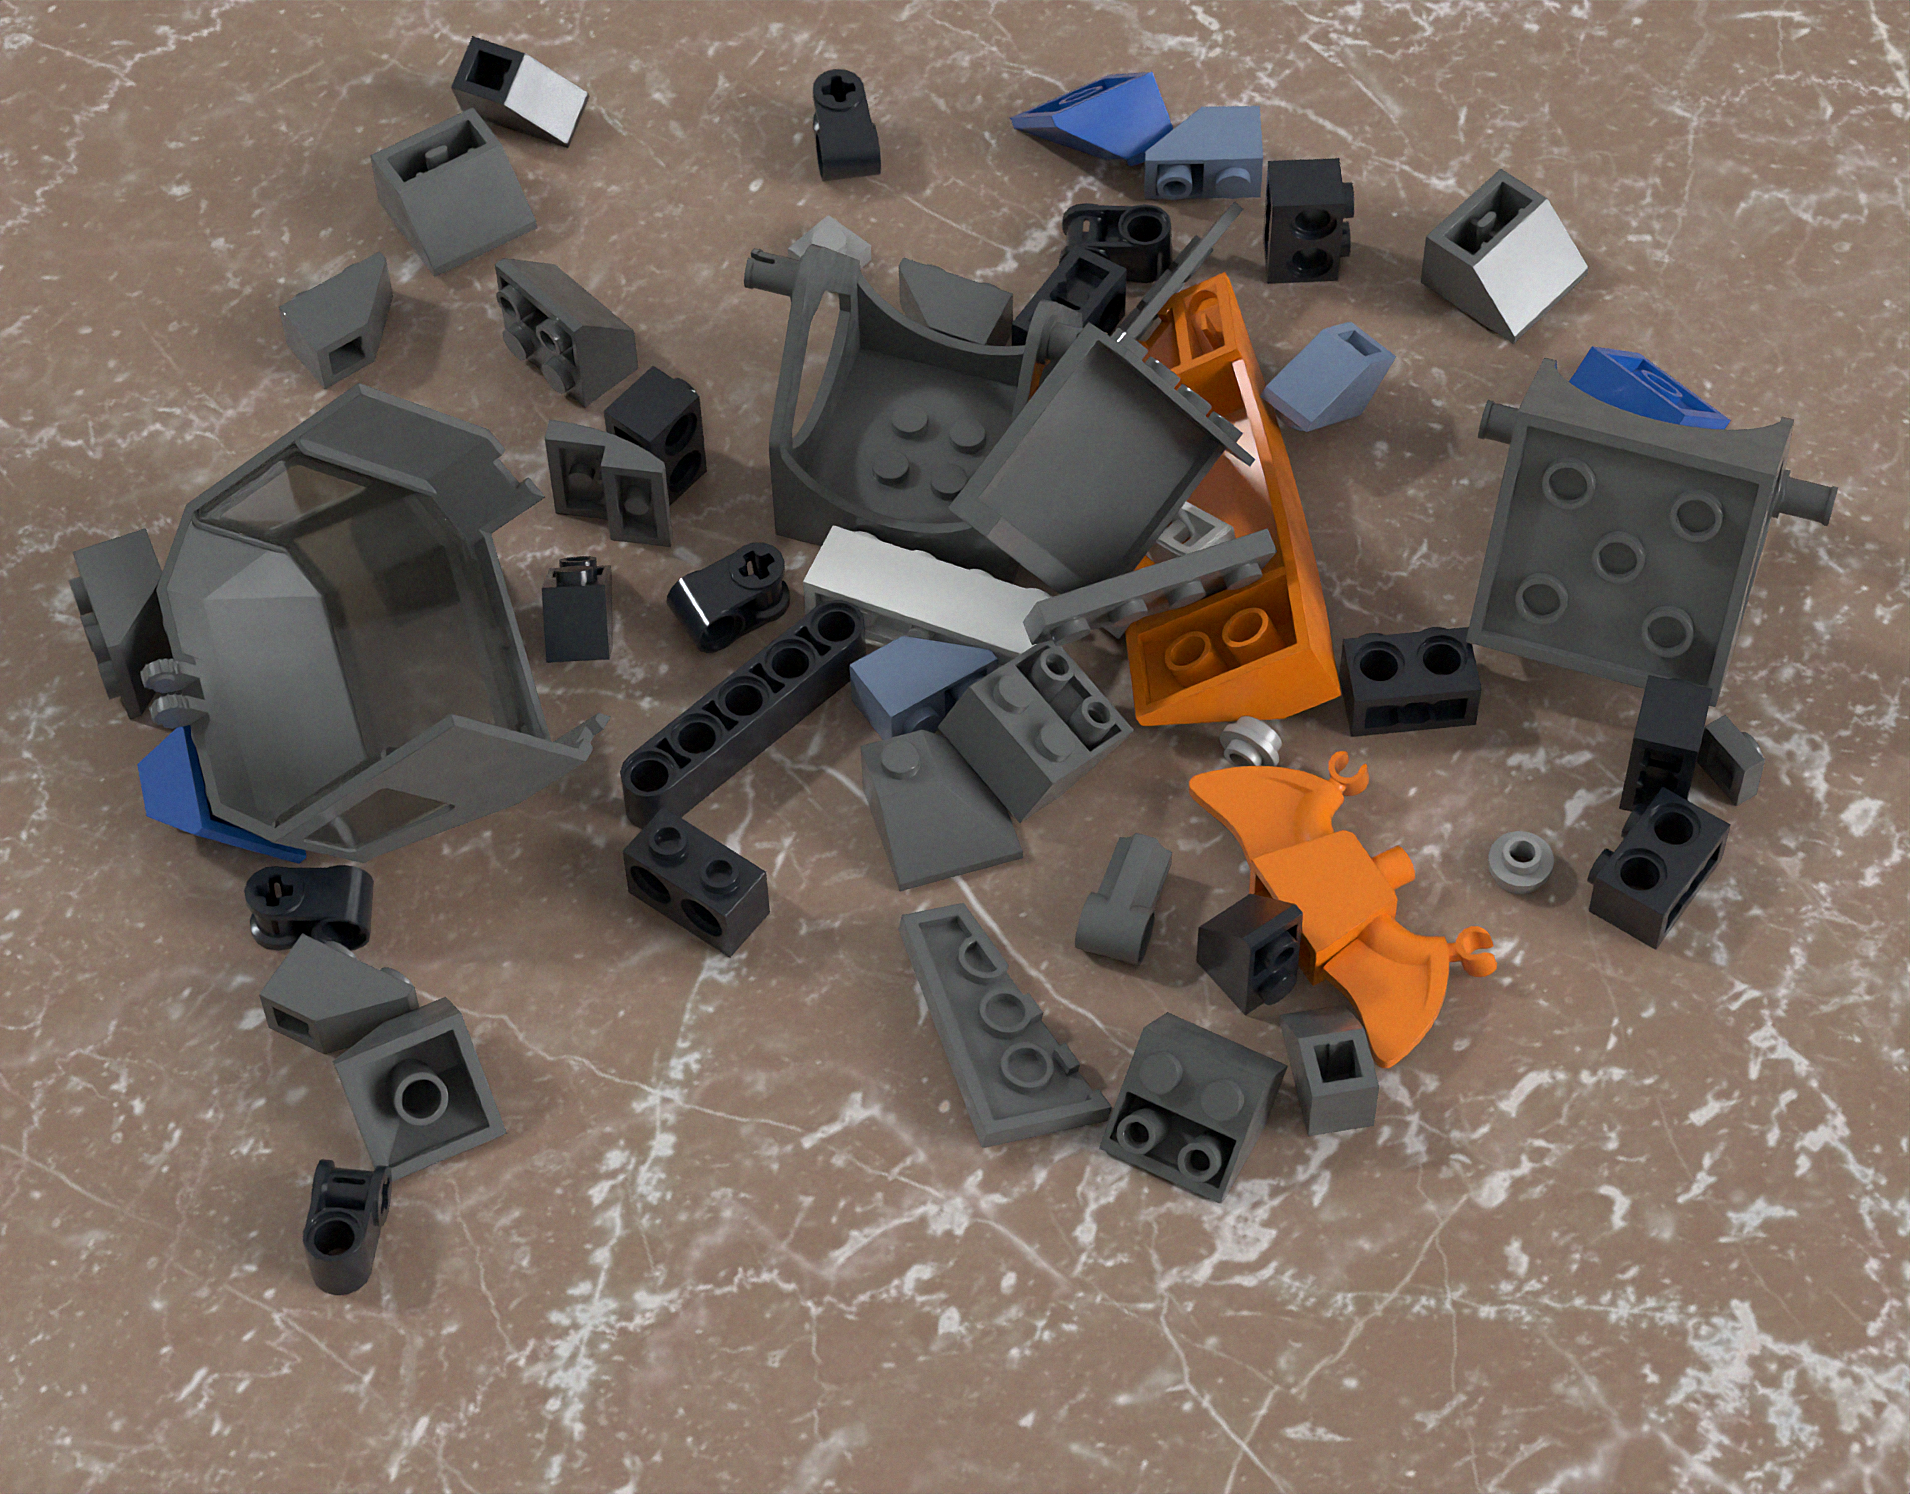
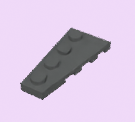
M1267 528L1038 601L1024 619L1023 624L1032 645L1053 640L1055 646L1066 645L1085 637L1094 629L1110 625L1113 627L1125 626L1145 616L1185 607L1226 589L1236 590L1250 585L1263 576L1261 570L1275 555L1277 550Z
M964 903L901 916L899 933L982 1148L1108 1121L1112 1106L1099 1089L1093 1091L1078 1071L1080 1062L1066 1043L1058 1044L1041 1020L1043 1011L1029 993L1025 995L1021 993L1007 973L1008 963Z

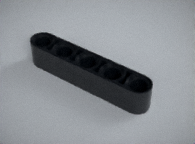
M842 600L826 601L816 606L630 754L623 762L620 771L626 816L630 822L642 830L663 807L679 817H683L849 683L850 664L866 656L865 623L863 614L858 607ZM795 676L797 678L788 679L786 677ZM751 713V715L740 716L739 714ZM699 750L706 751V752H704V753H698V754L691 753V752H693V751H699ZM649 788H659V789L656 790V791H651V792H646V791H644V790L649 789Z

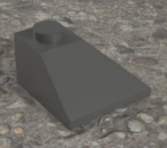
M919 730L860 746L863 790L899 891L1023 858V850L1006 806L946 737L925 730Z
M447 997L383 1022L333 1061L373 1167L375 1169L377 1165L390 1166L392 1182L507 1134L463 1016Z

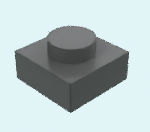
M1724 715L1705 726L1697 763L1734 805L1738 806L1757 794L1766 759L1763 757L1756 740L1750 734L1741 732Z

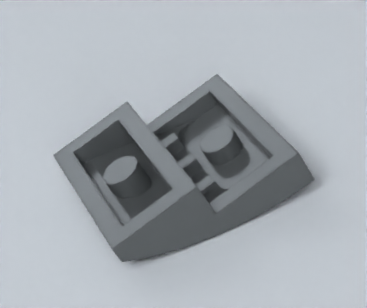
M549 419L544 440L556 514L606 519L609 524L610 539L614 541L671 547L673 532L665 463L645 449L616 435L579 424Z

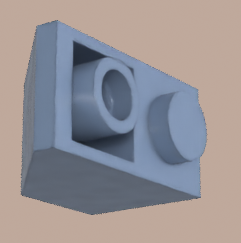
M1260 106L1201 107L1145 152L1144 199H1238L1261 197L1263 147Z
M1351 321L1323 329L1264 388L1260 397L1276 408L1275 414L1284 424L1296 430L1309 432L1361 415L1396 356Z
M901 636L850 664L852 701L882 740L919 730L935 733L938 730L939 724L967 688L998 669V658L989 649Z

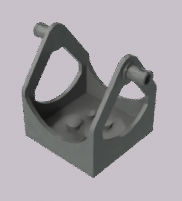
M811 244L799 260L763 252L761 249L754 248L751 251V258L748 257L746 263L744 286L752 290L755 288L788 296L791 300L769 436V459L776 535L822 546L834 525L852 532L862 531L869 533L880 541L910 551L920 550L927 552L937 560L968 570H982L995 579L1013 584L1021 564L951 512L948 507L1084 329L1082 328V313L1059 303L1042 299L1034 312L1025 345H982L938 333L896 310L866 281L861 273L858 259L815 244ZM826 290L839 293L840 311L827 366L809 414L796 436L792 439V428L810 325Z
M1544 358L1519 409L1488 400L1481 418L1478 438L1483 440L1486 438L1509 444L1510 447L1466 642L1643 689L1646 687L1648 675L1665 679H1683L1691 682L1693 685L1713 689L1709 706L1716 707L1738 640L1772 517L1778 519L1779 514L1783 513L1828 526L1839 487H1829L1790 477L1791 470L1786 469L1794 419L1782 416L1780 422L1773 425L1739 430L1698 428L1659 421L1622 410L1590 396L1572 385L1557 371V360Z

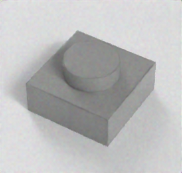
M829 215L788 248V258L799 260L811 244L823 246L858 259L860 269L872 260L871 245Z

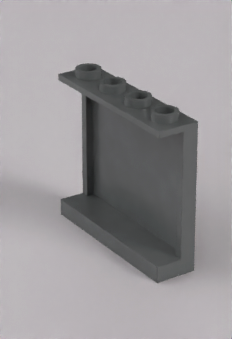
M1090 322L1087 323L948 507L951 512L1058 594L1070 592L1134 571L1225 450L1249 467L1255 461L1254 457L1236 443L1243 435L1238 428L1214 411L1209 417H1206L1212 406L1184 384H1181L1176 391L1174 387L1181 379L1158 360L1150 356L1145 363L1142 361L1148 352L1142 344L1120 328H1117L1110 337ZM1130 624L1121 627L1110 625L1103 628L1120 639Z

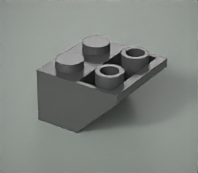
M474 107L370 155L379 203L434 277L537 228L536 219L502 144Z
M1499 169L1426 236L1421 283L1514 344L1587 276L1589 267L1548 198L1503 169Z
M503 258L495 264L499 289L496 298L503 314L505 330L502 332L504 342L518 359H528L538 367L555 391L560 394L567 392L585 408L638 369L634 330L557 265Z
M146 528L73 551L80 576L68 580L89 646L97 660V666L109 700L121 696L129 720L142 716L156 694L154 689L149 690L148 687L145 688L143 685L140 671L143 670L145 664L165 658L174 660L168 635L163 626V615L156 591L162 570Z
M1053 640L1034 645L970 685L938 726L940 731L1019 823L1062 796L1134 731L1062 646H1055Z
M1167 1012L1143 1027L1099 1149L1221 1204L1266 1126L1288 1065Z

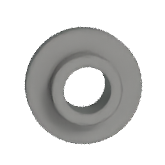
M1241 716L1235 724H1228L1220 734V742L1225 749L1224 756L1234 767H1276L1279 762L1278 751L1282 746L1280 737L1270 726L1256 718Z
M1524 831L1509 832L1500 836L1492 844L1488 856L1489 871L1497 884L1504 890L1514 894H1527L1538 889L1550 878L1554 865V856L1550 846L1539 836ZM1523 856L1531 861L1521 863L1515 861L1512 857Z

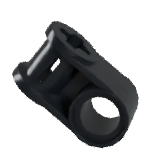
M832 69L823 72L813 83V101L816 110L813 115V131L822 182L881 174L878 134L876 126L871 120L864 84L861 78L854 72L845 69Z
M1083 203L1068 208L1063 214L1061 227L1067 238L1066 247L1060 252L1059 264L1076 244L1126 268V281L1151 283L1156 282L1173 262L1170 216L1158 206L1148 204L1105 206ZM1086 220L1089 221V232L1083 231L1084 221Z
M764 542L744 545L734 553L704 569L691 572L679 579L671 587L666 603L699 651L704 653L720 651L743 635L768 622L777 620L785 614L790 605V591L783 580L785 575L784 558L776 547ZM751 561L752 575L748 574L747 563ZM768 591H771L773 601L771 605L768 604L766 593Z
M349 865L318 868L271 866L255 872L248 879L244 889L246 905L252 912L250 927L253 938L264 948L276 951L292 949L302 934L323 944L327 941L337 942L350 951L364 947L369 942L371 933L374 885L372 876L364 869ZM274 884H280L282 897H276ZM272 920H278L280 933L277 934L273 931Z
M321 1159L317 1164L312 1184L311 1204L303 1230V1244L311 1276L316 1286L325 1293L335 1296L348 1295L359 1290L368 1282L372 1273L381 1228L386 1222L392 1192L390 1166L377 1165L374 1171L335 1167L333 1160ZM336 1248H348L345 1253L340 1255H326Z

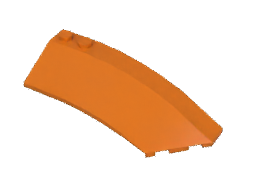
M1223 272L1173 294L1157 313L1162 322L1146 342L1137 341L1148 350L1142 359L1144 363L1151 356L1174 372L1181 379L1174 389L1177 391L1181 384H1184L1212 406L1206 417H1209L1214 411L1238 428L1243 435L1236 443L1255 458V461L1249 467L1225 450L1187 499V502L1233 526L1235 539L1268 528L1277 552L1261 570L1263 576L1256 582L1236 590H1223L1185 607L1145 616L1131 623L1126 629L1125 635L1135 714L1141 726L1237 721L1241 716H1250L1258 720L1285 719L1342 696L1319 572L1290 460L1274 407L1260 397L1266 384L1230 279ZM1145 555L1134 571L1156 563Z

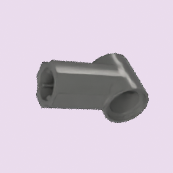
M1135 833L1130 837H1119L1098 893L1091 892L1084 904L1077 926L1075 948L1140 966L1146 954L1154 927V909L1172 864V852L1165 849L1156 838Z

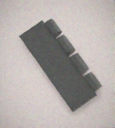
M1234 201L1201 238L1195 235L1137 304V308L1135 307L1118 328L1135 340H1140L1153 324L1152 321L1158 318V311L1173 294L1178 293L1184 287L1185 282L1194 275L1214 251L1212 246L1242 212L1243 208Z

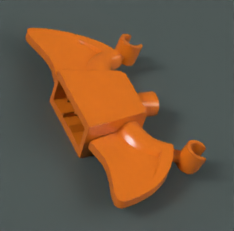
M1338 751L1331 756L1328 762L1330 774L1328 781L1304 771L1273 766L1231 767L1193 776L1189 780V795L1203 809L1221 822L1241 845L1250 868L1249 894L1293 903L1303 912L1298 966L1312 986L1326 979L1349 1000L1357 1013L1361 1025L1364 1027L1370 1053L1377 1066L1384 1069L1391 1068L1397 1064L1431 1029L1445 999L1449 962H1461L1464 971L1474 977L1491 975L1497 969V962L1493 954L1487 952L1471 954L1475 950L1488 949L1494 946L1490 934L1479 926H1471L1459 933L1456 942L1447 943L1444 936L1417 935L1405 929L1395 920L1398 899L1394 890L1415 879V870L1411 859L1399 845L1394 846L1371 858L1354 833L1346 830L1334 832L1332 818L1343 804L1344 796H1355L1362 793L1369 783L1367 764H1363L1354 776L1342 777L1339 773L1348 764L1349 756L1346 751Z

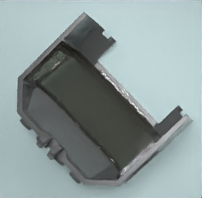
M357 383L186 504L156 589L163 615V626L168 635L174 660L165 658L145 664L140 674L144 687H148L149 690L154 689V691L160 693L182 690L180 695H176V693L173 695L167 694L159 699H154L149 710L153 723L158 725L163 724L164 727L172 729L191 725V736L197 749L206 785V795L211 804L213 815L273 843L366 863L374 857L519 804L587 761L594 748L590 744L594 735L604 730L611 716L597 713L557 740L551 741L491 535L544 499L545 496L529 477L519 483L505 467L499 457L503 455L506 449L489 429Z

